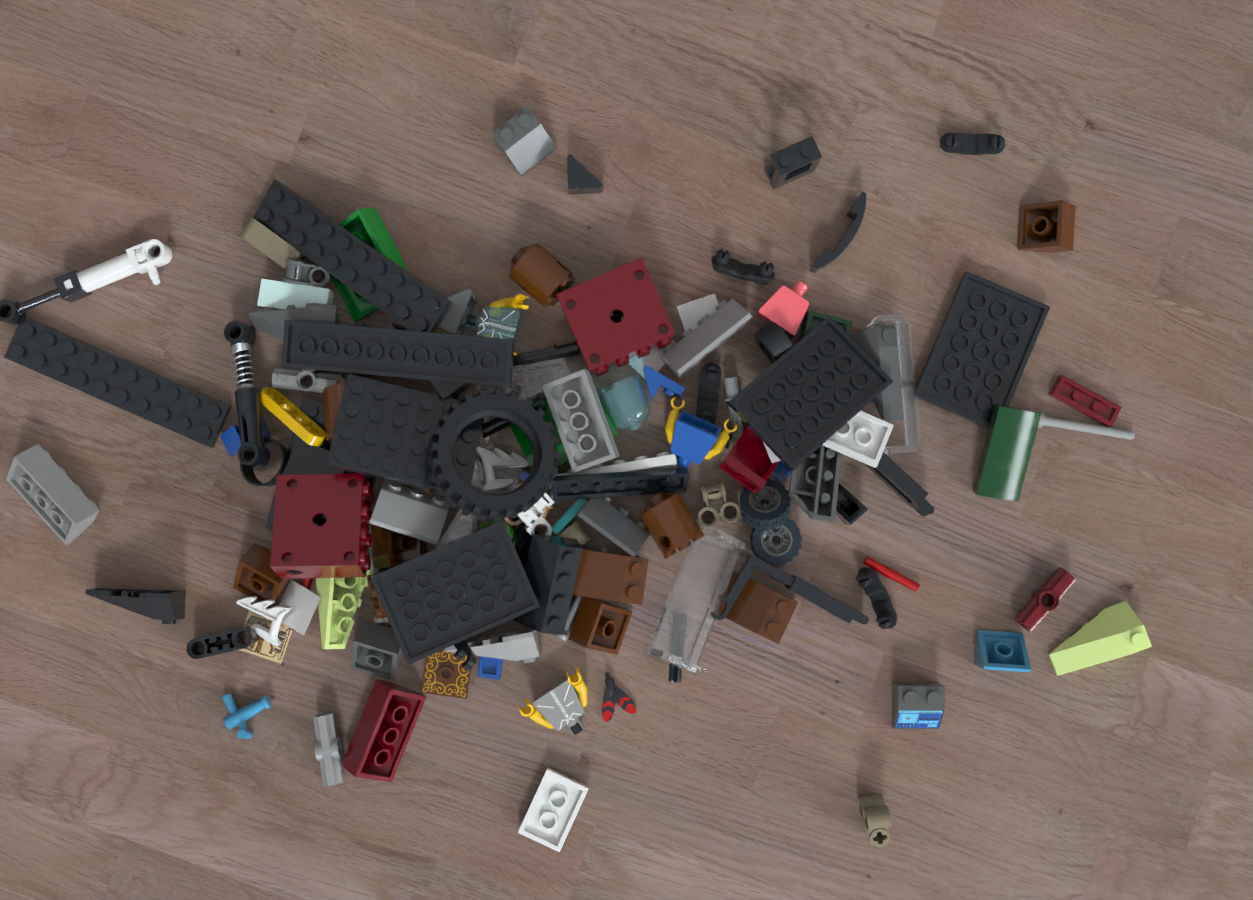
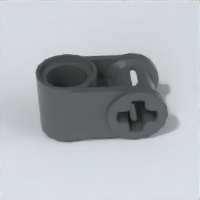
M293 258L285 259L287 269L286 275L282 280L283 282L322 287L328 283L330 279L329 273L316 263ZM316 270H322L323 275L319 280L312 279V274Z

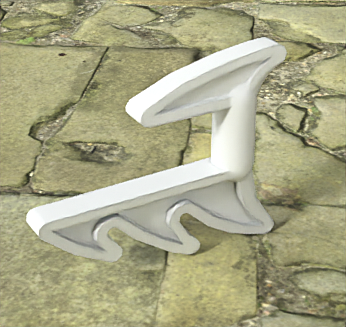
M481 447L476 448V452L484 465L486 484L481 489L483 492L502 489L513 483L512 479H495L493 468L527 467L529 465L527 460L514 452L509 456L498 448H494L492 452Z
M247 596L239 599L236 602L238 605L272 620L270 629L257 623L253 624L251 627L256 633L276 647L281 645V641L278 638L280 625L283 617L292 607L280 605L268 608L275 601L268 599L253 603L257 596Z

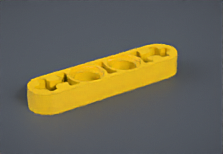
M264 387L259 396L261 404L304 442L311 446L319 447L322 445L326 432L278 390L271 387Z

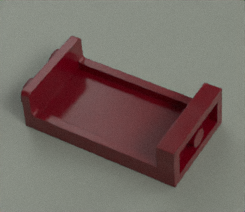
M747 426L718 468L756 495L767 482L766 480L779 461L771 462L763 441Z

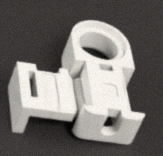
M547 493L543 497L549 501L548 503L541 497L528 511L518 514L519 518L526 524L524 528L531 536L532 533L535 534L534 528L538 524L546 525L547 531L544 535H551V526L541 515L543 513L542 509L554 503Z

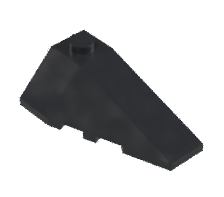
M91 588L85 591V594L151 619L162 620V624H176V620L185 618L186 591Z

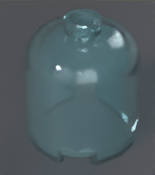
M638 374L597 391L600 402L616 429L628 428L630 432L642 427L641 422L645 421L650 415V404Z

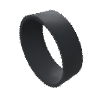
M264 436L265 446L277 444L281 451V466L277 474L270 481L262 483L256 478L253 467L240 462V470L244 479L252 485L274 486L276 485L277 475L283 474L290 454L283 444L271 437Z

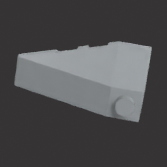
M531 628L466 640L476 656L513 661L523 660V663H531L537 661L536 657L541 655L537 631ZM452 645L445 648L444 651L455 653L457 649Z

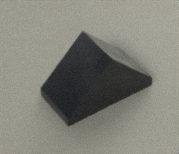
M571 154L567 156L569 194L601 193L604 190L603 184Z
M839 483L836 515L845 525H851L868 509Z

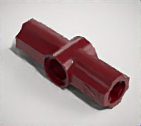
M1059 567L1040 589L1033 592L1031 600L1014 619L1027 631L1032 632L1049 611L1057 608L1059 600L1076 580L1069 572ZM1044 594H1047L1049 597L1046 605H1043L1041 602Z

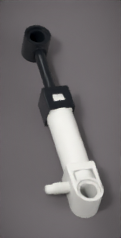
M150 239L126 249L127 253L83 271L78 272L74 270L54 278L57 286L56 289L21 303L2 299L0 300V321L11 325H18L22 317L26 316V310L58 297L72 303L92 295L91 291L138 272L141 274L148 272L153 284L158 285L160 284V279L156 268L164 266L171 261L172 250L159 240ZM160 248L159 256L154 257V251ZM11 308V315L7 316V311Z

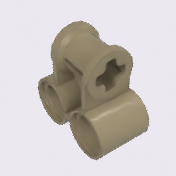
M723 481L706 487L700 485L705 508L701 509L697 515V522L701 527H713L717 523L719 516L726 523L738 520L741 514L740 507L734 502L726 501L727 497ZM731 506L735 509L736 515L733 519H728L724 516L725 507ZM709 511L713 514L714 520L711 524L702 522L701 515L703 512Z
M882 794L858 797L860 814L871 844L875 847L886 846L890 841L889 827L892 826L888 806L884 804Z

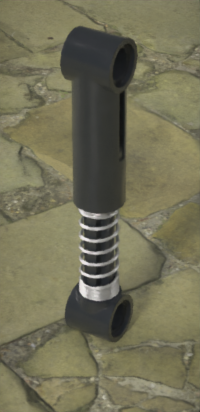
M231 321L224 328V337L230 342L233 356H235L234 362L236 364L234 367L237 369L235 371L237 374L236 380H238L236 383L235 399L241 442L237 456L238 460L244 465L262 468L269 463L270 452L265 447L259 392L252 382L255 379L252 378L254 373L251 372L253 367L250 365L253 361L250 360L252 355L249 353L251 352V345L255 342L256 332L252 327L239 321Z

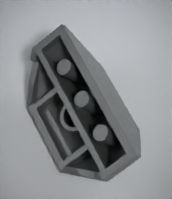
M823 445L791 472L789 496L810 519L834 523L842 453Z

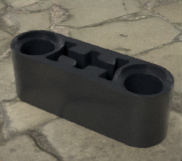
M244 626L194 638L188 642L186 651L191 658L201 659L250 647L257 643L259 635L251 626ZM243 631L249 634L250 639L248 643H245L241 638ZM232 638L231 643L214 645V642ZM198 642L204 645L203 653L197 650Z

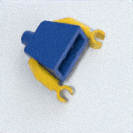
M673 397L671 400L673 410L669 412L665 432L667 441L671 444L670 451L678 455L677 465L681 468H688L691 462L701 464L703 459H711L721 453L730 438V432H734L737 429V423L733 429L729 430L726 424L730 419H726L723 423L724 430L722 432V427L683 411L682 409L685 407L684 399L682 400V405L676 407L674 405L676 397Z

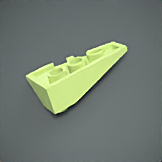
M371 567L370 570H367L366 577L316 578L317 595L321 597L318 609L322 649H345L354 625V614L357 607H360L362 603L360 599L364 587L368 586L367 575H370Z
M1122 601L1102 609L1090 622H1086L1079 631L1065 639L1048 653L1057 676L1131 655L1152 647L1144 624L1127 601Z

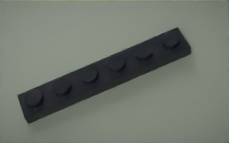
M687 468L559 475L555 476L552 480L551 498L552 500L658 494L661 491L663 493L686 492L689 472Z

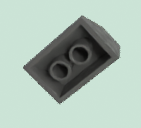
M609 497L590 498L578 513V516L634 557L650 535L645 524L639 520L636 523L628 518L630 513L621 506L617 509L610 505L612 500Z

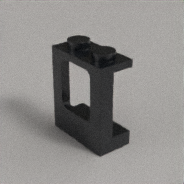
M813 136L770 155L773 164L765 167L764 171L773 190L814 172L822 155Z

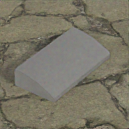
M589 369L580 370L542 385L573 473L620 457Z

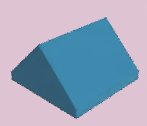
M977 630L975 665L989 670L1030 672L1031 666L1023 633Z

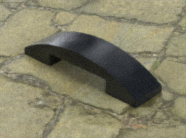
M862 191L847 213V216L853 219L852 224L833 252L826 248L822 251L810 270L812 273L820 271L831 264L853 240L864 216L866 208L865 192Z

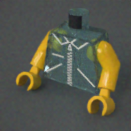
M517 294L515 297L494 301L489 306H484L482 316L469 314L466 327L478 329L477 336L514 339L516 341L523 313L518 308L525 310L529 308V306L523 305L524 299H529V296Z

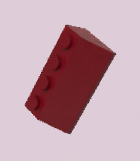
M376 679L341 766L354 777L392 782L426 696L396 683Z

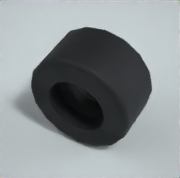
M773 321L754 334L760 349L772 363L793 347L786 333Z

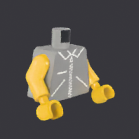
M575 668V675H569L567 671L566 679L534 699L532 704L529 699H524L527 706L525 708L517 706L521 715L528 716L534 722L549 729L555 728L558 731L567 725L573 736L580 733L584 726L578 717L585 713V707L588 704V688L581 677L579 668Z

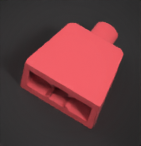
M798 280L791 290L783 285L760 308L756 315L767 323L771 321L777 323L786 335L792 339L809 306V302L802 298L808 286Z

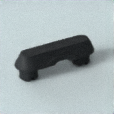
M946 133L940 139V147L945 152L963 155L999 154L1005 147V139L997 134Z
M723 249L717 250L716 255L711 259L714 271L762 285L768 284L775 277L773 272L775 267L771 262L767 264V261L761 262L760 266L740 263L738 260L730 258L731 254L727 250L723 252Z
M712 362L705 364L701 371L696 416L714 424L722 372L720 366Z
M868 567L860 569L856 580L859 581V586L863 587L866 595L869 596L872 602V608L877 616L876 621L877 623L879 622V627L882 629L893 628L897 623V613L886 588L874 569Z

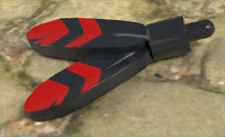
M606 672L605 684L607 691L602 707L603 720L605 722L611 720L616 702L626 712L635 714V703L615 685L613 677H610V673Z

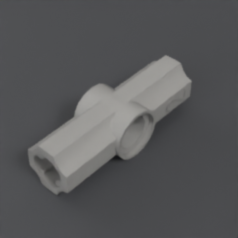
M275 368L272 373V387L309 393H323L322 390L325 387L336 384V380L344 378V376ZM311 376L313 383L310 387L306 388L304 380L306 377Z
M334 712L313 716L316 733L314 749L316 759L320 761L323 786L343 783L344 775L343 767L341 766L343 746L341 738L337 734Z

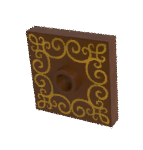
M443 649L427 656L421 693L467 699L471 670L466 671L462 668V663L466 661L467 655L463 660H459L454 657L455 653L446 652Z

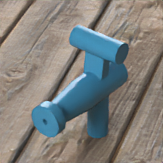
M231 693L222 697L230 715L223 718L226 727L231 730L239 726L240 730L237 732V737L239 739H251L253 732L247 730L245 721L252 718L262 709L271 707L269 698L263 695L260 697V700L238 709Z

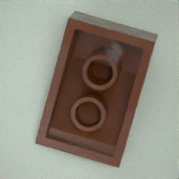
M583 549L573 595L642 605L649 559Z
M732 572L722 595H727L738 574L737 572ZM749 578L726 618L779 644L798 602ZM719 600L714 612L720 615L726 606V602Z

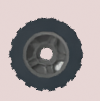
M767 479L764 487L756 495L746 487L743 488L744 490L740 494V510L744 522H747L750 527L764 531L774 530L778 526H782L785 520L787 521L789 518L791 505L788 489L786 490L785 486L776 480Z
M789 518L787 521L785 520L782 526H778L774 530L764 531L753 527L752 534L750 535V545L754 551L753 553L759 559L771 565H784L792 561L798 555L802 545L799 527ZM773 536H778L781 539L777 545L772 543Z

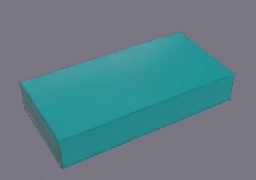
M585 498L577 499L551 527V530L558 535L588 500Z

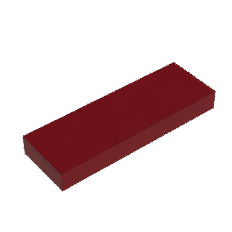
M1059 375L1049 396L1106 427H1112L1122 408L1063 375Z

